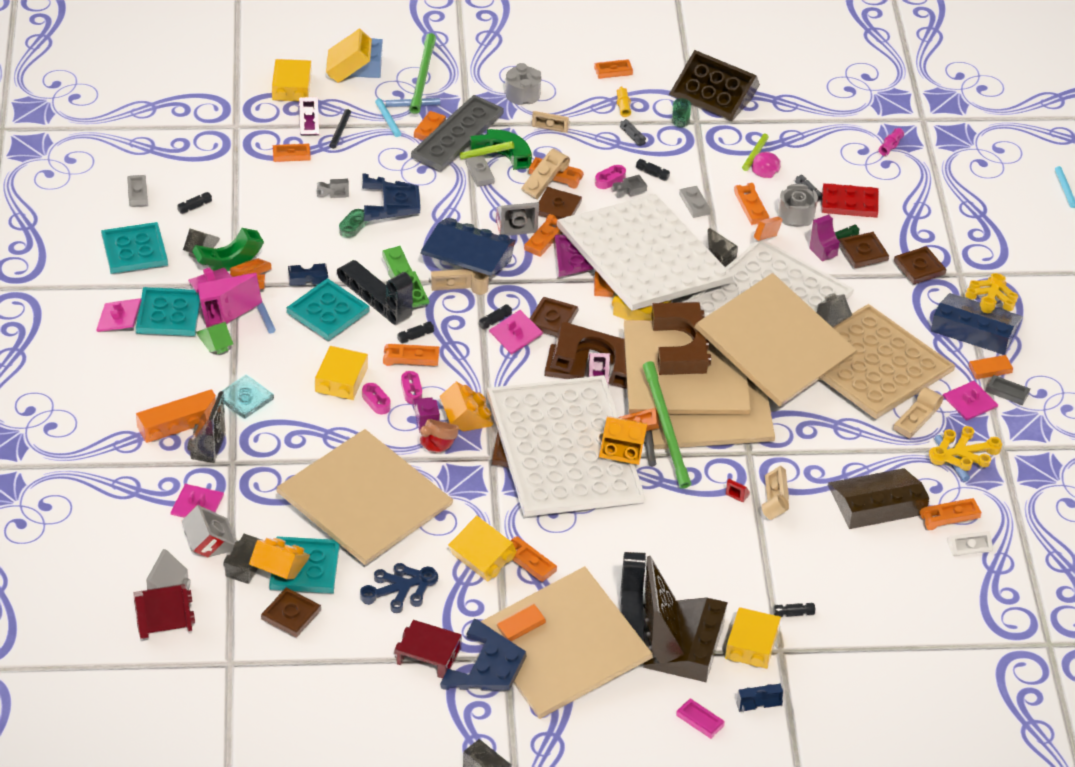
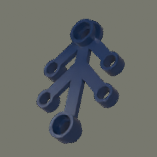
M403 563L394 565V574L387 573L383 569H377L374 572V581L381 584L387 581L394 584L378 589L372 585H365L360 589V599L364 604L370 605L378 597L399 591L395 599L390 603V610L393 613H401L403 611V602L411 587L419 585L416 592L410 596V604L413 607H420L423 604L425 591L428 586H433L438 582L439 575L433 567L426 566L421 568V570H417ZM409 575V576H412L413 578L407 579V578H404L403 576Z

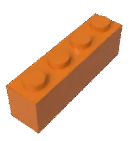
M212 389L136 413L137 428L145 443L222 419L221 403Z

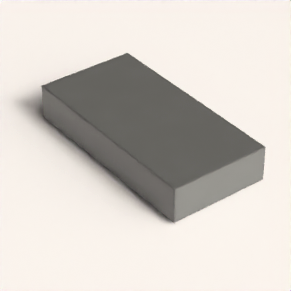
M993 375L986 387L987 393L1022 406L1031 388Z

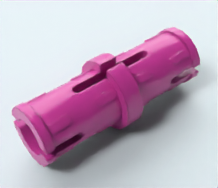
M895 128L891 135H887L884 143L878 149L879 153L886 156L892 149H895L899 145L900 139L904 137V131L901 128Z

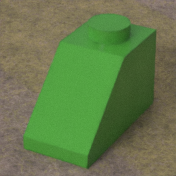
M226 322L196 331L197 336L209 352L217 351V354L228 351V346L233 345Z

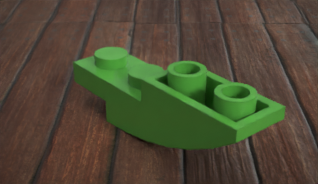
M401 245L382 250V256L389 269L388 275L390 279L402 272H406L411 277L413 282L412 308L429 304L430 301L416 271H412Z

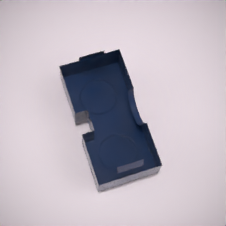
M313 264L308 269L303 268L301 265L288 266L289 285H306V282L320 284L328 278L327 264Z
M781 683L739 689L736 701L738 711L744 713V711L756 710L758 706H763L764 708L782 706L784 691Z

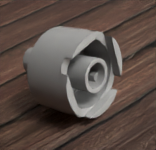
M518 63L516 67L508 70L505 78L506 98L517 105H523L526 102H529L530 105L537 102L541 95V71L527 66L525 63Z
M791 184L787 186V189L782 190L778 207V215L783 219L782 223L787 226L811 225L816 214L817 193L814 190L812 192L808 189V186L803 184Z

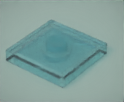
M245 374L217 393V398L243 419H246L274 400V394Z

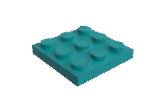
M158 222L101 230L110 274L168 265V258Z
M328 278L286 307V313L328 341L370 312L368 304Z
M143 287L142 301L136 323V333L196 336L201 305L199 292L196 293L194 289Z
M277 536L276 538L286 541L285 545H296L304 548V552L310 554V557L295 579H285L271 573L270 590H284L287 587L293 591L334 594L340 544L330 539Z

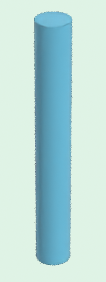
M376 99L375 103L394 136L400 137L401 131L382 99Z
M1057 166L1055 172L1070 207L1075 208V197L1062 167Z

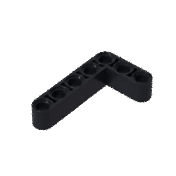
M351 260L337 268L338 278L393 325L412 316L413 282L406 272L398 274L384 284L356 260Z
M624 552L620 590L621 613L644 642L643 587L646 552Z

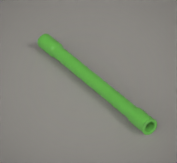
M432 33L426 35L422 60L410 104V112L413 114H418L421 110L422 96L432 51L436 42V36Z
M649 361L643 364V370L652 392L675 467L679 487L685 489L691 486L690 477L683 462L658 381L659 377L655 364Z

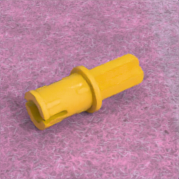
M621 86L616 90L618 98L616 103L619 106L620 115L622 117H629L631 115V99L628 97L627 89Z

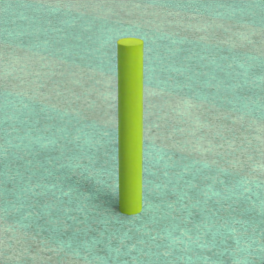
M764 133L742 166L744 171H748L753 164L755 156L760 153L769 139L768 134Z
M510 141L460 152V158L463 160L513 149L514 142Z

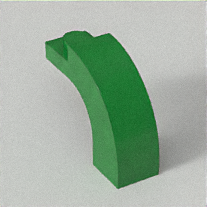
M487 129V134L470 136V150L513 141V149L495 152L506 156L510 160L513 170L528 169L532 164V152L528 143L512 132Z
M242 227L236 238L224 247L209 248L195 245L192 251L198 263L208 265L211 270L215 271L225 268L227 271H230L231 267L252 260L262 248L264 241L258 230Z

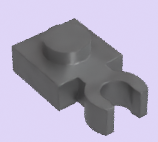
M639 174L624 178L622 183L616 182L612 184V191L617 190V197H623L625 193H629L630 196L647 191L648 185Z
M348 178L330 179L328 184L325 182L316 183L317 189H322L316 190L317 197H324L327 194H330V198L349 197Z

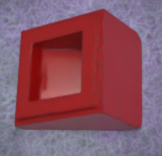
M731 479L727 480L726 495L744 503L750 495L748 488Z

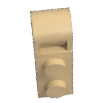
M554 148L551 149L522 186V191L538 200L558 171L563 172L567 169L570 157Z
M470 269L431 271V291L471 288L472 292L477 295H483L488 292L489 275Z
M924 387L920 391L917 401L894 424L893 430L910 439L940 408L944 397Z
M781 465L765 475L767 501L761 505V508L769 520H773L789 510L786 469Z

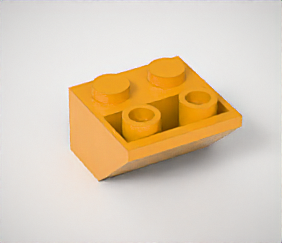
M456 381L439 396L449 423L458 425L459 429L463 432L494 425L491 417L492 413L485 403L486 398L480 392L476 393L471 390L469 386L462 385Z
M607 416L599 457L639 465L647 423Z
M266 537L265 540H257L249 565L285 579H295L308 561L310 554L305 553L302 547L285 545L286 541Z

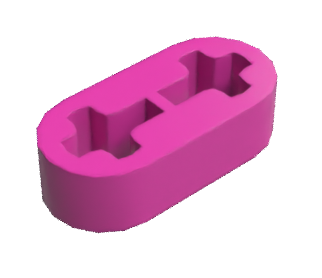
M613 165L598 172L595 175V186L599 189H608L612 187V184L622 182L626 178V168L622 165Z
M414 371L404 372L401 375L404 399L407 403L413 404V399L422 398L420 378L418 373Z
M366 383L363 385V400L376 414H387L391 409V400L376 383Z

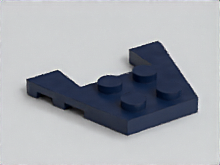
M362 173V189L382 190L383 206L364 205V221L420 213L419 185L397 180L395 183L387 182L384 177L378 176L377 179L370 178L369 174Z
M474 618L466 633L467 638L485 643L470 674L447 669L440 683L441 689L449 690V687H460V690H468L470 687H481L482 690H510L527 657L526 651Z

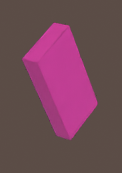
M691 698L676 711L677 717L710 739L725 726L723 719Z

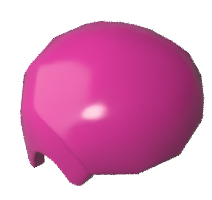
M766 151L757 154L752 164V171L763 178H772L776 172L779 173L781 168V160L777 155Z

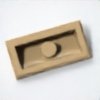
M533 111L532 127L567 133L570 127V120L566 116Z

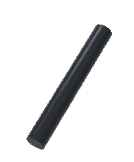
M344 110L329 144L330 148L335 149L351 115V110Z

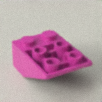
M256 273L198 283L206 328L223 322L227 324L262 303Z

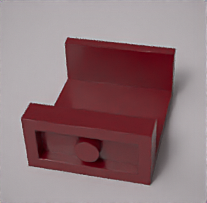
M185 584L133 592L140 639L149 638L148 633L185 627L188 631H193L192 624H195L194 611H190L189 603L193 602L191 589L187 590Z
M413 619L410 626L405 627L403 639L396 644L394 654L397 655V665L400 666L405 656L437 665V677L443 679L447 669L452 668L461 650L462 634Z

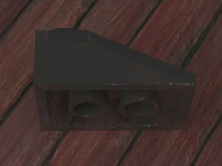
M224 391L218 392L201 416L199 423L194 426L193 438L189 439L187 446L193 460L215 463L226 435Z

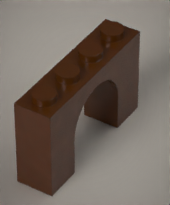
M700 302L652 303L651 320L653 331L676 330L688 334L693 339L691 343L684 346L658 347L657 364L659 375L707 374V368L711 366V354H707V351H709V341L695 328L696 323L705 318L704 310L700 308Z
M562 321L557 334L551 368L570 373L575 355L581 350L610 354L611 366L609 384L627 389L624 339Z

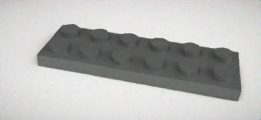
M472 95L411 151V158L442 172L460 155V152H463L470 145V136L481 135L504 114V108L476 95Z

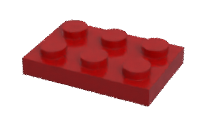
M823 183L822 213L878 218L879 188Z

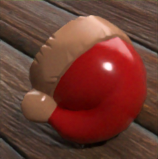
M427 419L425 426L420 429V443L428 451L434 453L445 452L457 438L459 426Z

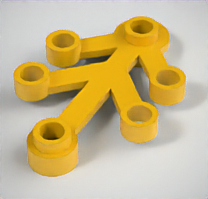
M999 273L991 274L988 280H971L965 294L969 299H976L977 295L988 294L982 297L980 302V309L985 313H991L995 309L997 303L995 297L1003 302L1002 308L1007 311L1014 310L1018 299V294L1006 286V277Z
M965 426L955 448L947 449L949 444L955 441L956 437L955 431L947 429L944 431L941 444L929 450V458L935 465H943L945 462L960 467L964 471L971 470L973 462L981 467H989L991 457L988 454L978 456L973 453L986 451L991 455H998L1002 449V442L998 437H990L987 442L966 446L969 439L973 438L974 429L970 426ZM954 456H960L962 459L960 460Z

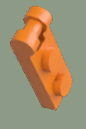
M535 157L529 167V174L533 173L542 161L541 158ZM568 166L565 171H558L552 180L568 184L570 188L575 189L580 183L579 180L583 178L584 172L581 169Z
M753 182L747 183L745 186H734L735 195L751 225L758 224L761 220L769 219V215L755 190Z
M552 214L547 216L546 221L524 244L525 251L541 257L554 243L555 235L562 234V231L557 227L558 219Z
M386 344L384 346L383 364L386 366H391L394 363L438 366L440 346Z
M974 498L924 507L919 512L921 518L925 520V526L928 530H934L942 525L981 518L982 513Z
M515 536L510 540L517 550L513 561L539 581L543 582L557 572L556 564L520 537Z

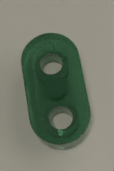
M684 98L676 99L673 102L672 123L680 128L688 126L690 123L691 102Z
M363 209L350 211L339 223V234L345 238L354 237L367 224L368 221H364Z

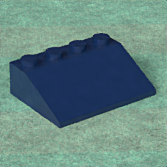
M445 218L437 224L421 249L420 254L492 276L511 262L516 240L510 239V236L505 234H494L489 229L475 228L473 224H462L457 222L456 219Z
M949 293L940 302L934 313L931 332L1005 355L1023 316L996 307L991 313H985L980 309V302Z

